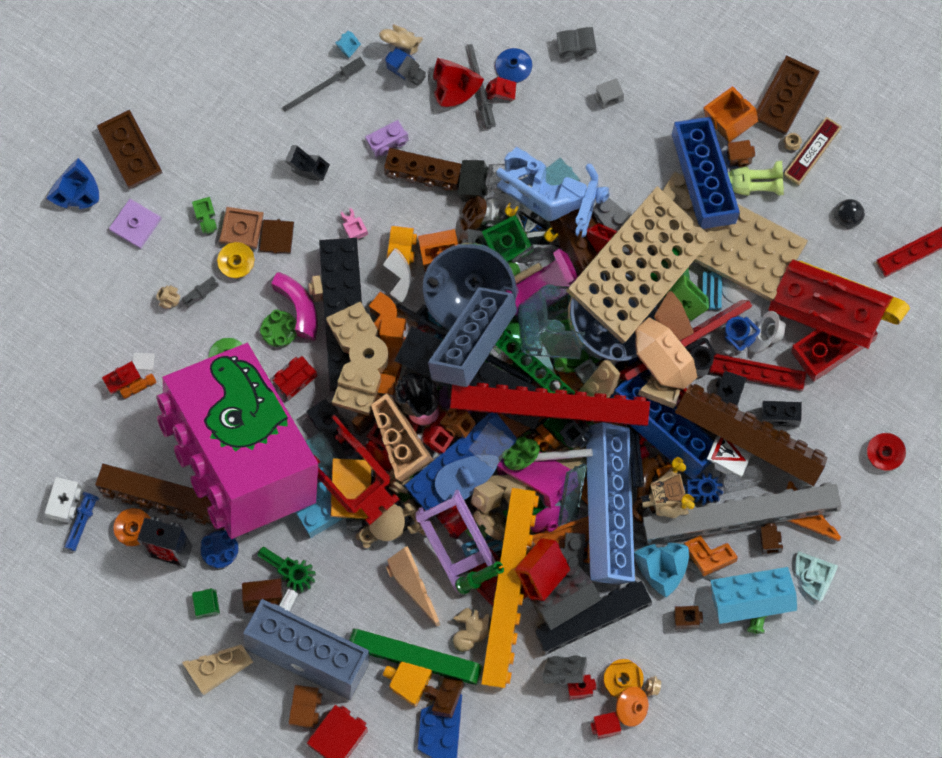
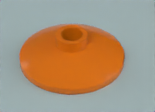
M137 508L122 511L115 519L113 526L116 538L126 546L140 545L137 538L144 518L150 519L149 515ZM133 526H137V530L135 532L131 531V528Z
M633 686L621 692L616 703V713L622 724L633 727L639 725L645 719L649 707L646 693L641 688Z

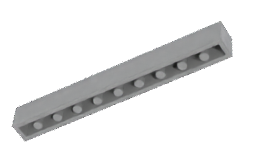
M827 482L814 488L812 486H804L801 490L796 491L787 489L779 494L770 492L763 494L762 497L754 498V496H747L739 501L729 499L722 504L707 503L704 507L699 508L694 506L693 509H688L689 514L680 515L675 519L650 513L643 517L647 545L767 523L839 512L842 505L837 483Z

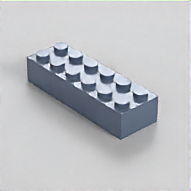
M478 287L428 362L432 380L468 387L517 312L513 293Z

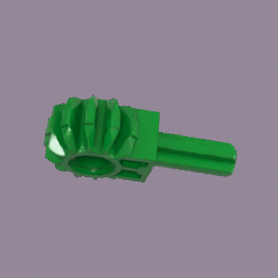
M262 547L259 550L258 557L278 569V574L283 577L284 582H287V588L292 587V590L295 592L299 588L301 593L304 592L303 587L305 586L307 589H311L309 583H315V579L312 577L316 575L315 571H311L313 568L311 564L306 566V561L303 560L299 565L298 560L294 561L289 557L284 560L266 547ZM297 573H304V577L301 580L294 579Z

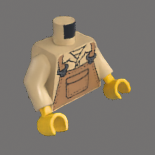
M679 457L674 458L672 461L674 468L671 467L662 477L650 484L652 494L641 496L643 508L654 506L657 516L675 519L680 515L689 514L688 509L691 510L695 506L692 502L694 498L690 494H685L681 475L678 474V471L683 472L686 470V465Z

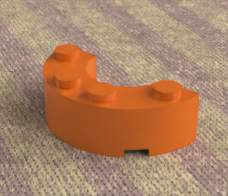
M382 316V320L378 321L377 331L380 332V339L386 344L388 349V365L380 373L381 384L377 393L394 395L395 383L399 379L402 367L401 364L394 360L406 338L403 334L406 331V319Z

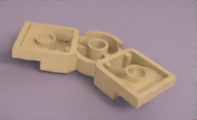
M359 302L326 317V321L343 352L349 353L350 362L345 364L341 371L332 405L369 416L372 409L371 404L374 403L381 384L380 373L388 365V349L386 344L378 338L375 324L370 315L366 313L362 303ZM367 354L373 355L372 358H365Z

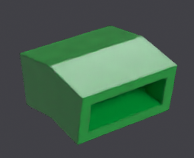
M210 588L192 592L196 618L220 614L217 590Z

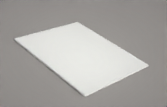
M134 353L133 363L136 369L153 370L155 353Z

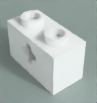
M58 477L55 478L45 510V515L48 518L70 523L71 519L75 518L77 511L75 506L77 500H80L82 496V489L79 483ZM66 497H67V498H68V501H64V504H63L61 501H62V500H65Z

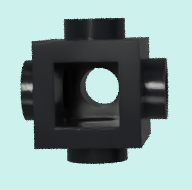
M578 420L569 421L565 424L564 429L559 432L564 437L563 441L568 447L578 449L585 447L593 436L589 432L591 428L588 424Z

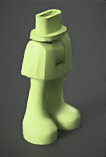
M782 160L776 161L773 168L767 170H749L747 166L728 172L733 191L736 194L749 196L750 191H770L777 195H784ZM752 179H776L771 182H751Z

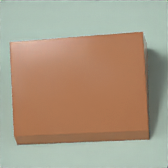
M669 291L654 317L657 322L668 327L680 341L694 332L682 303L672 291Z

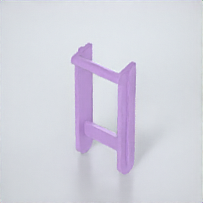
M459 490L454 492L451 499L424 511L423 507H420L415 513L417 522L421 524L457 593L459 592L456 589L455 583L459 578V574L485 562L487 566L496 562ZM456 505L480 551L452 564L428 518Z

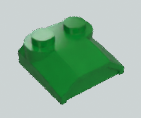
M516 215L482 231L489 248L499 253L507 262L533 249Z

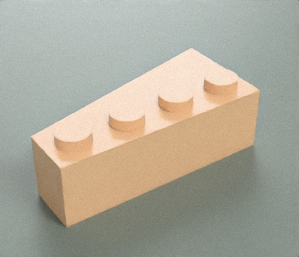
M385 394L371 404L384 445L389 454L390 463L394 469L395 477L403 482L432 462L433 458L401 409L397 406L393 397Z

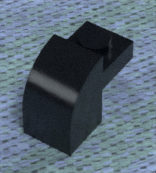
M297 145L291 146L285 160L292 167L291 171L318 181L324 180L330 166L319 155H308Z

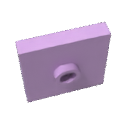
M129 199L109 230L141 249L161 221V217Z

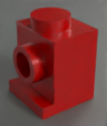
M590 674L585 675L583 682L586 684V687L583 689L579 688V683H567L570 700L592 697L593 691L597 690L595 678L591 679Z

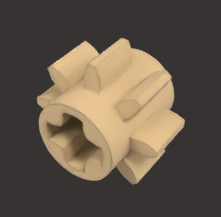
M171 285L161 287L156 296L157 300L160 301L159 306L165 309L177 306L180 300V295L176 293L178 289Z

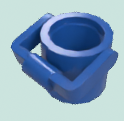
M737 316L728 320L724 337L729 345L736 351L741 352L746 347L749 348L756 341L760 329L747 316L745 318ZM751 326L754 329L755 333L749 336Z

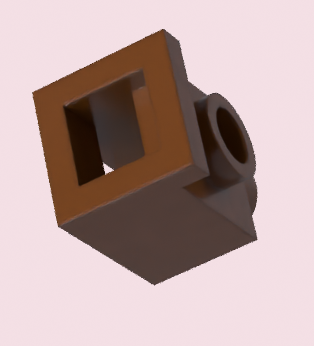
M775 523L764 524V527L760 528L762 554L782 553L783 544H779L782 543L781 531H777Z
M675 606V630L699 628L700 623H703V611H699V606ZM686 616H691V617H692V621H691V622H687V621L685 620V617H686Z

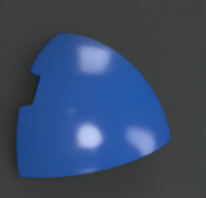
M77 158L58 178L46 199L63 208L74 206L84 209L99 202V189L90 170Z

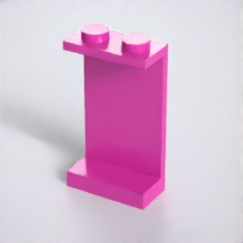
M560 249L553 252L556 260L516 285L519 290L515 301L516 317L527 321L569 294L566 290L576 280L578 275L567 253Z
M503 458L499 460L497 465L498 475L509 474L543 494L545 505L551 509L576 485L575 471L556 460L534 461L526 468L520 470L507 468Z

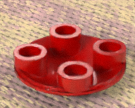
M370 440L365 445L366 450L384 470L390 472L393 466L390 463L388 451H381L378 445L373 440Z

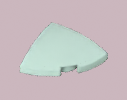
M798 551L796 573L797 576L801 577L804 584L802 587L811 597L822 601L838 566Z

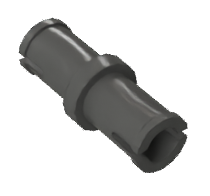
M211 276L201 285H196L193 291L181 298L183 302L185 301L184 304L189 308L199 299H204L206 294L219 286L218 282H215L216 279Z

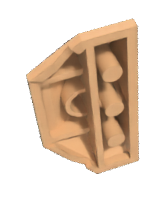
M650 317L635 330L636 355L661 385L682 390L690 385L697 378L694 359L673 332Z

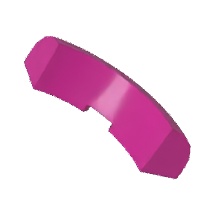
M277 272L271 284L275 292L282 294L293 303L297 312L295 327L297 336L315 341L318 330V318L312 298L296 280L286 274Z

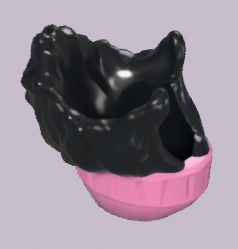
M409 372L406 376H401V380H398L394 388L397 406L405 414H408L409 418L417 425L424 426L433 423L440 413L438 406L440 394L436 389V384H433L428 377H422L417 373Z

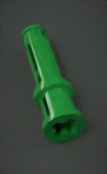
M497 561L478 572H470L466 577L458 578L455 583L457 591L461 594H467L471 589L479 588L482 582L503 573L504 567L498 570L503 564Z

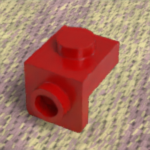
M500 77L494 78L486 86L487 99L492 100L497 97L512 102L516 96V82Z

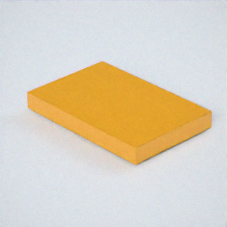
M333 458L331 481L347 499H355L371 485V467L365 460ZM331 494L330 517L360 519L368 517L361 508L356 513H348Z

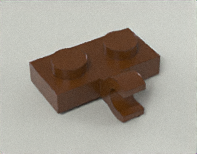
M444 677L440 690L432 686H425L423 691L426 694L425 699L435 700L432 708L433 715L452 718L464 687L462 680Z

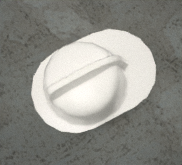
M769 311L764 314L757 325L760 333L756 337V341L749 347L750 351L760 353L770 344L781 341L785 333L786 324L779 320L776 312Z

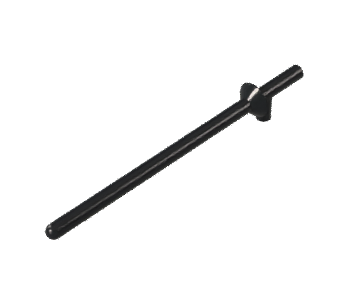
M401 304L396 305L399 313L418 323L417 329L420 330L426 327L443 337L448 334V330L429 320V314L426 313L428 308L425 304L416 313ZM490 353L485 359L529 384L533 382L531 376Z

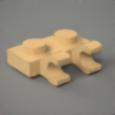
M409 499L403 503L405 505L403 514L404 517L410 515L415 524L407 528L411 534L419 532L426 536L421 524L416 520L415 513L420 507L414 499ZM428 518V519L430 520V522H431V524H432V526H433L435 532H437L438 530L436 529L435 525L433 524V522L431 521V519Z

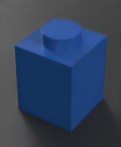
M396 47L393 52L390 51L386 56V67L405 80L398 72V69L406 56H411Z

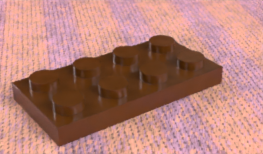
M786 55L756 110L758 122L787 135L820 71Z
M130 109L97 125L129 190L163 173Z

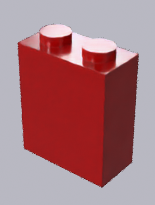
M541 538L514 570L529 599L545 601L567 575L570 568L556 540Z
M334 705L308 740L307 745L324 758H349L368 732L367 723L359 717L353 718L349 715L351 711L343 705L341 707Z

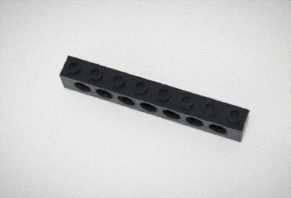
M324 399L307 410L308 417L337 459L364 460L356 450L351 456L345 455L346 450L353 448L346 441L341 444L338 440L334 439L335 435L338 434L336 429L339 427L335 421L331 425L324 424V421L327 418H332L333 415L339 419L336 414L338 410L332 405V402L329 403ZM340 418L341 423L347 428L348 425L344 418ZM371 468V480L375 481L376 473ZM386 485L384 489L390 494L388 491L389 485ZM399 500L395 503L397 506L401 505ZM410 515L404 517L405 525L403 532L408 530V526H411L409 522L412 520Z

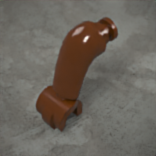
M660 454L657 455V458L652 457L649 459L646 456L642 459L644 486L636 488V501L632 505L633 516L640 524L643 522L642 513L644 510L650 508L652 513H656L654 506L643 508L641 496L651 494L650 484L653 477L656 476V470L661 466H666Z

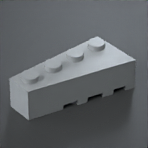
M610 198L604 203H597L593 207V213L600 224L616 231L630 217L626 211ZM634 234V235H633L634 240H635L636 242H639V243H640V242H641L640 236L637 235V234ZM622 247L623 253L630 255L629 249ZM648 247V253L654 256L655 251L653 248ZM637 260V261H636L637 266H638L639 268H642V269H643V268H644L643 262L640 261V260Z

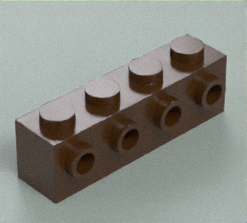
M389 148L384 172L391 179L401 178L409 183L419 182L427 187L437 186L445 191H457L462 164Z

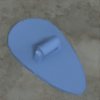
M476 455L444 466L435 477L437 494L447 501L453 497L456 490H459L465 500L473 494L475 487L487 482L499 463L498 458L494 455Z

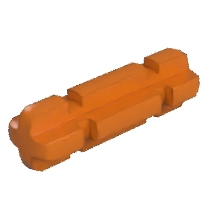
M150 373L144 379L141 378L130 384L129 387L121 389L120 393L126 399L131 396L130 394H136L146 389L148 385L156 384V379Z

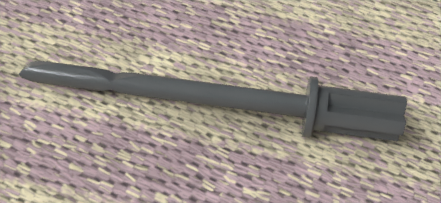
M467 44L473 70L480 75L473 44ZM482 84L479 88L482 104L478 106V109L482 113L485 127L491 129V127L496 126L492 111L493 104L487 102Z
M359 57L344 67L340 66L341 72L282 107L283 110L286 112L343 76L349 79L350 75L366 66L364 61Z

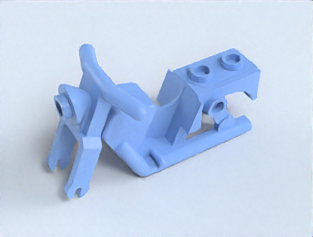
M517 146L506 155L504 159L505 170L499 168L496 172V175L503 179L497 184V188L547 221L556 220L580 208L576 217L578 227L575 233L577 236L580 231H582V237L586 236L595 200L598 204L604 203L610 195L608 187H598V174L590 163L586 165V170L591 177L588 187L586 184L569 177H565L562 184L549 185L546 182V165ZM528 175V177L519 180L520 177Z

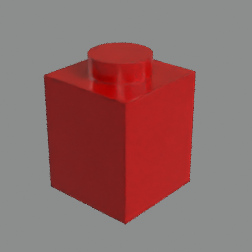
M616 712L594 716V722L590 723L593 735L597 734V739L621 734V727Z

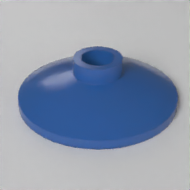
M510 48L503 51L497 57L495 64L496 72L500 78L519 83L530 75L532 60L525 51L518 48ZM511 61H516L517 64L512 65Z

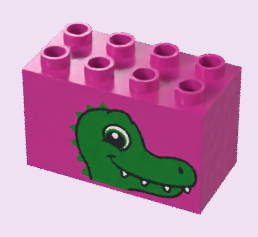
M248 342L162 377L163 393L156 395L157 403L162 413L157 416L159 427L165 437L171 435L175 437L178 445L174 446L175 456L182 468L190 465L195 475L190 477L192 487L199 498L207 496L212 506L208 507L207 510L210 520L216 529L225 527L228 535L233 539L316 503L318 462Z

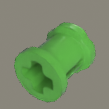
M767 616L751 618L747 631L764 634L763 626Z

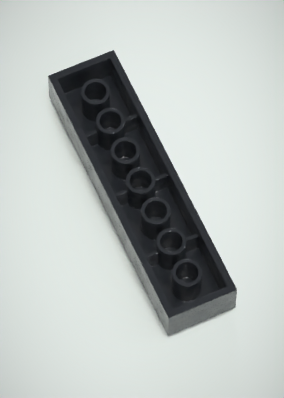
M357 238L319 240L330 391H336L343 366L350 362L349 353H345L341 349L326 321V317L356 303H362Z
M411 326L394 361L432 379L428 362L442 340ZM483 362L469 386H476L477 383H486L489 385V388H496V385H508V389L516 390V386L528 387V391H535L537 388L486 362ZM436 381L452 389V384ZM502 414L535 430L540 417Z

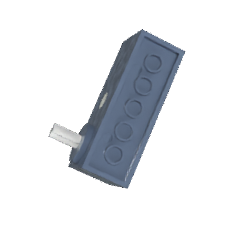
M292 589L287 590L279 606L261 599L243 633L245 650L351 700L368 668L369 650L291 613L290 609L298 596V593Z

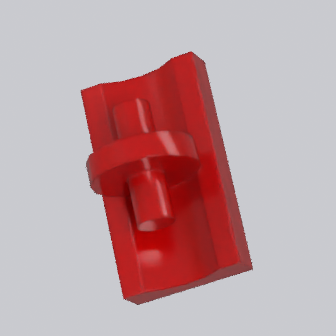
M131 361L120 368H115L114 371L103 376L102 379L112 395L140 380L141 376Z

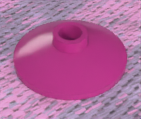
M554 506L552 509L548 507L540 511L536 515L535 526L531 527V530L537 534L547 530L549 532L554 531L566 518L565 509L561 506Z

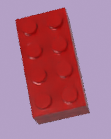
M815 330L794 344L791 353L807 372L811 380L815 382L864 348ZM875 331L871 343H873L876 340L878 335L877 331Z

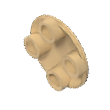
M394 504L386 511L383 506H380L378 509L383 514L369 525L370 531L377 539L382 541H391L400 537L403 534L405 525L403 509Z

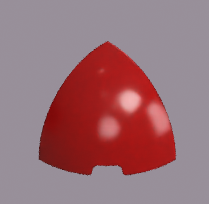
M437 58L433 73V80L437 81V89L434 91L435 98L439 105L443 107L459 105L470 99L479 90L484 78L462 65Z

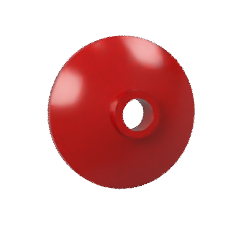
M880 433L870 440L867 447V456L874 467L890 471L898 468L904 462L906 447L898 436L892 433ZM888 451L889 456H883L882 452Z

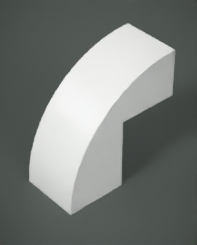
M395 248L383 265L401 278L390 294L400 302H403L410 289L411 272L405 257Z

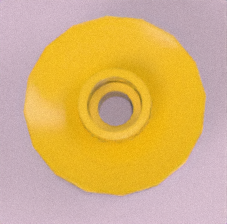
M239 242L229 243L224 246L217 258L220 271L225 276L235 279L249 274L255 262L254 253L250 247ZM235 260H240L238 265H234Z

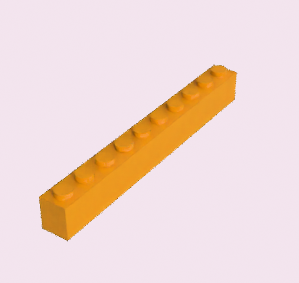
M518 488L511 489L500 560L503 566L499 567V569L504 567V572L498 574L482 685L506 688V684L511 682L512 672L508 671L509 665H513L515 653L512 652V645H516L518 633L514 632L515 626L520 624L521 613H518V606H522L524 594H521V587L523 585L514 569L527 555L528 546H532L533 535H530V529L535 526L536 521L533 509L538 507L539 496H536V491Z

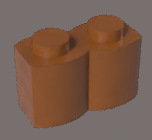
M295 685L289 717L290 726L314 729V725H318L320 714L316 713L317 706L321 705L323 693H320L319 688Z

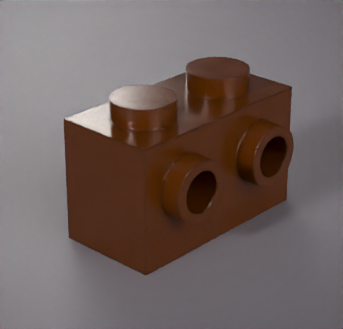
M281 579L242 583V602L245 613H254L261 599L279 606L284 598Z

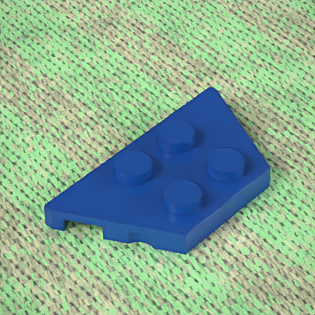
M462 694L459 697L452 718L433 715L432 708L434 704L421 709L418 750L431 758H457Z

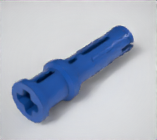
M87 492L82 494L84 497L80 507L76 509L78 514L64 546L72 551H76L88 518L93 516L92 511L95 503L100 499ZM79 524H80V527H79V529H78V532H77V534H76V537H75V539H73L74 536H75V533H76V531H77V528H78V526H79Z

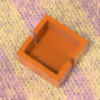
M733 86L703 107L705 117H711L714 128L718 129V132L728 142H731L758 122L756 108L747 99H744Z

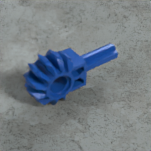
M702 473L701 480L697 477L694 480L687 479V484H683L685 494H690L696 503L702 500V506H704L706 501L708 503H713V500L716 502L720 501L719 496L723 495V491L720 490L723 487V483H717L719 477L712 479L711 473L708 474V478H705L704 473ZM704 486H709L712 489V491L710 493H704L702 491V488Z

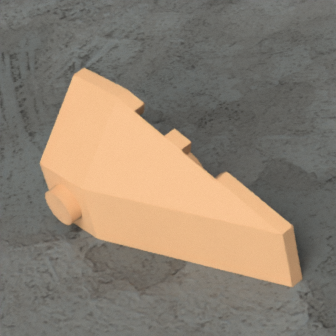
M407 546L387 560L389 566H386L390 578L394 576L399 586L436 627L440 626L437 614L427 595L424 583L419 577L417 566Z

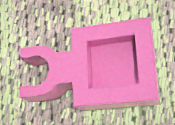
M352 208L349 209L350 216H345L341 212V217L346 222L343 224V228L349 238L360 239L368 235L364 223L360 217L355 218Z

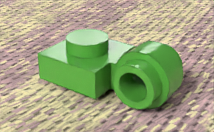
M210 197L192 201L197 221L203 220V222H200L202 232L207 234L214 233V230H217L215 219H210V217L215 216Z

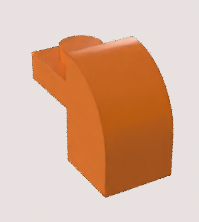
M380 291L369 305L370 312L378 317L374 322L376 328L378 321L382 320V316L398 318L395 303Z

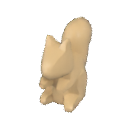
M393 24V30L383 29L379 33L382 41L399 47L400 50L409 55L418 51V46L423 40L422 37H415L413 32H409Z
M465 608L458 616H455L454 620L456 622L466 624V630L458 631L453 636L455 649L460 652L469 651L470 648H473L474 642H480L489 636L492 618L490 614H486L484 618H479L478 610H475L472 616L471 609Z

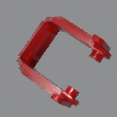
M333 415L332 419L339 426L336 429L338 434L335 438L341 444L346 441L361 455L376 473L375 482L355 499H347L319 467L317 478L348 513H356L361 508L368 516L365 519L366 522L371 525L383 514L378 509L380 506H383L387 511L399 498L395 494L391 496L384 489L390 483V476L366 448L345 428L341 421ZM314 455L315 459L319 464L320 460Z

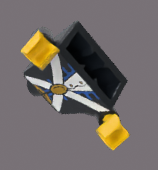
M511 203L507 205L504 220L516 214L533 248L526 252V254L530 252L537 253L547 248L559 235L558 233L553 235L551 233L552 228H547L521 210L517 212L518 206L512 209L510 207Z

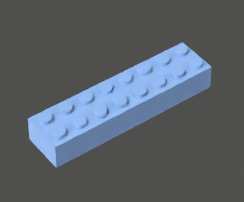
M602 422L589 426L591 428L589 432L593 436L586 445V449L592 448L593 456L587 457L590 579L595 582L620 585L635 582L630 428Z

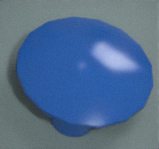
M214 531L203 537L201 541V556L205 563L214 568H224L230 565L236 559L239 552L236 538L231 539L227 531Z

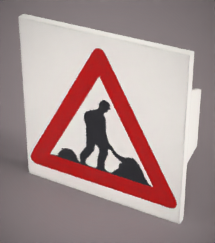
M717 435L707 460L715 463V469L726 475L734 473L742 477L752 453Z

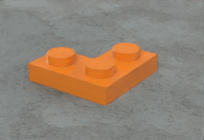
M702 536L684 543V545L688 546L689 556L703 576L733 564L738 559L728 543L712 550Z

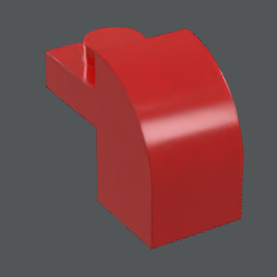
M440 411L438 418L430 427L425 428L421 438L423 443L438 454L444 453L454 438L445 431L440 423L446 414L443 411Z

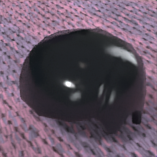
M846 199L839 202L835 207L834 217L842 226L852 228L862 222L865 210L857 200Z

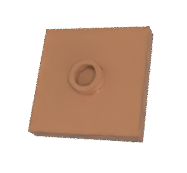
M226 207L219 243L227 245L239 242L249 246L250 249H257L264 213Z

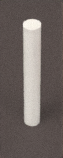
M591 448L539 453L535 461L593 456V451Z

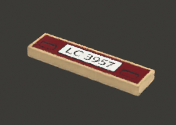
M826 116L786 170L784 176L800 186L840 132L842 126Z

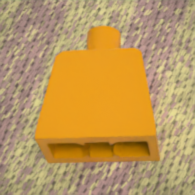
M401 662L398 669L387 665L382 676L392 680L389 685L391 691L412 706L417 707L424 688L428 685L433 673L430 669Z

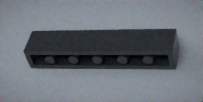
M635 580V582L628 583L623 590L615 589L609 592L608 597L601 599L552 630L545 623L537 626V630H535V636L544 654L547 655L652 606V600L643 582Z

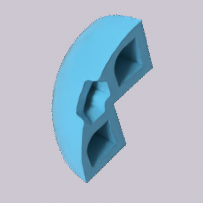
M667 543V546L659 548L652 544L635 551L634 557L648 583L662 596L668 597L680 584L686 572L689 549L688 546L678 543Z

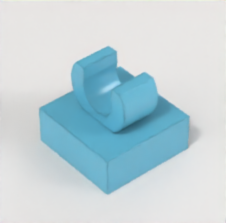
M347 31L335 43L343 54L350 58L361 43L352 32Z

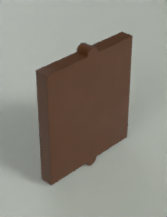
M263 219L260 252L291 254L294 222L281 221L280 219Z

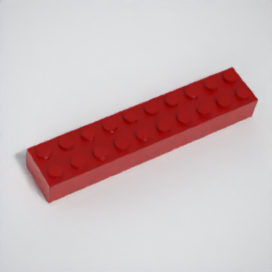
M477 383L476 386L468 385V387L452 384L450 408L454 410L648 426L650 401H646V397H634L633 400H627L624 395H614V398H606L607 394L595 393L594 397L587 396V392L575 391V395H569L566 390H555V393H547V389L544 388L528 391V387L516 386V390L508 389V385H496V388H489V385L486 383Z

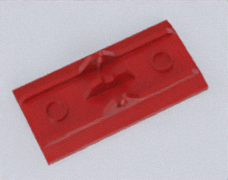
M792 259L778 285L777 294L771 300L768 310L869 350L874 333L893 296Z

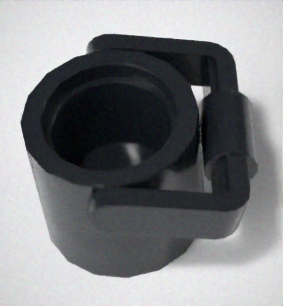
M701 338L685 347L694 359L697 376L707 375L711 371L714 356L716 355L709 340Z

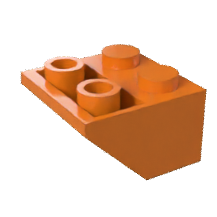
M455 229L418 236L424 272L427 271L430 263L441 252L458 244Z

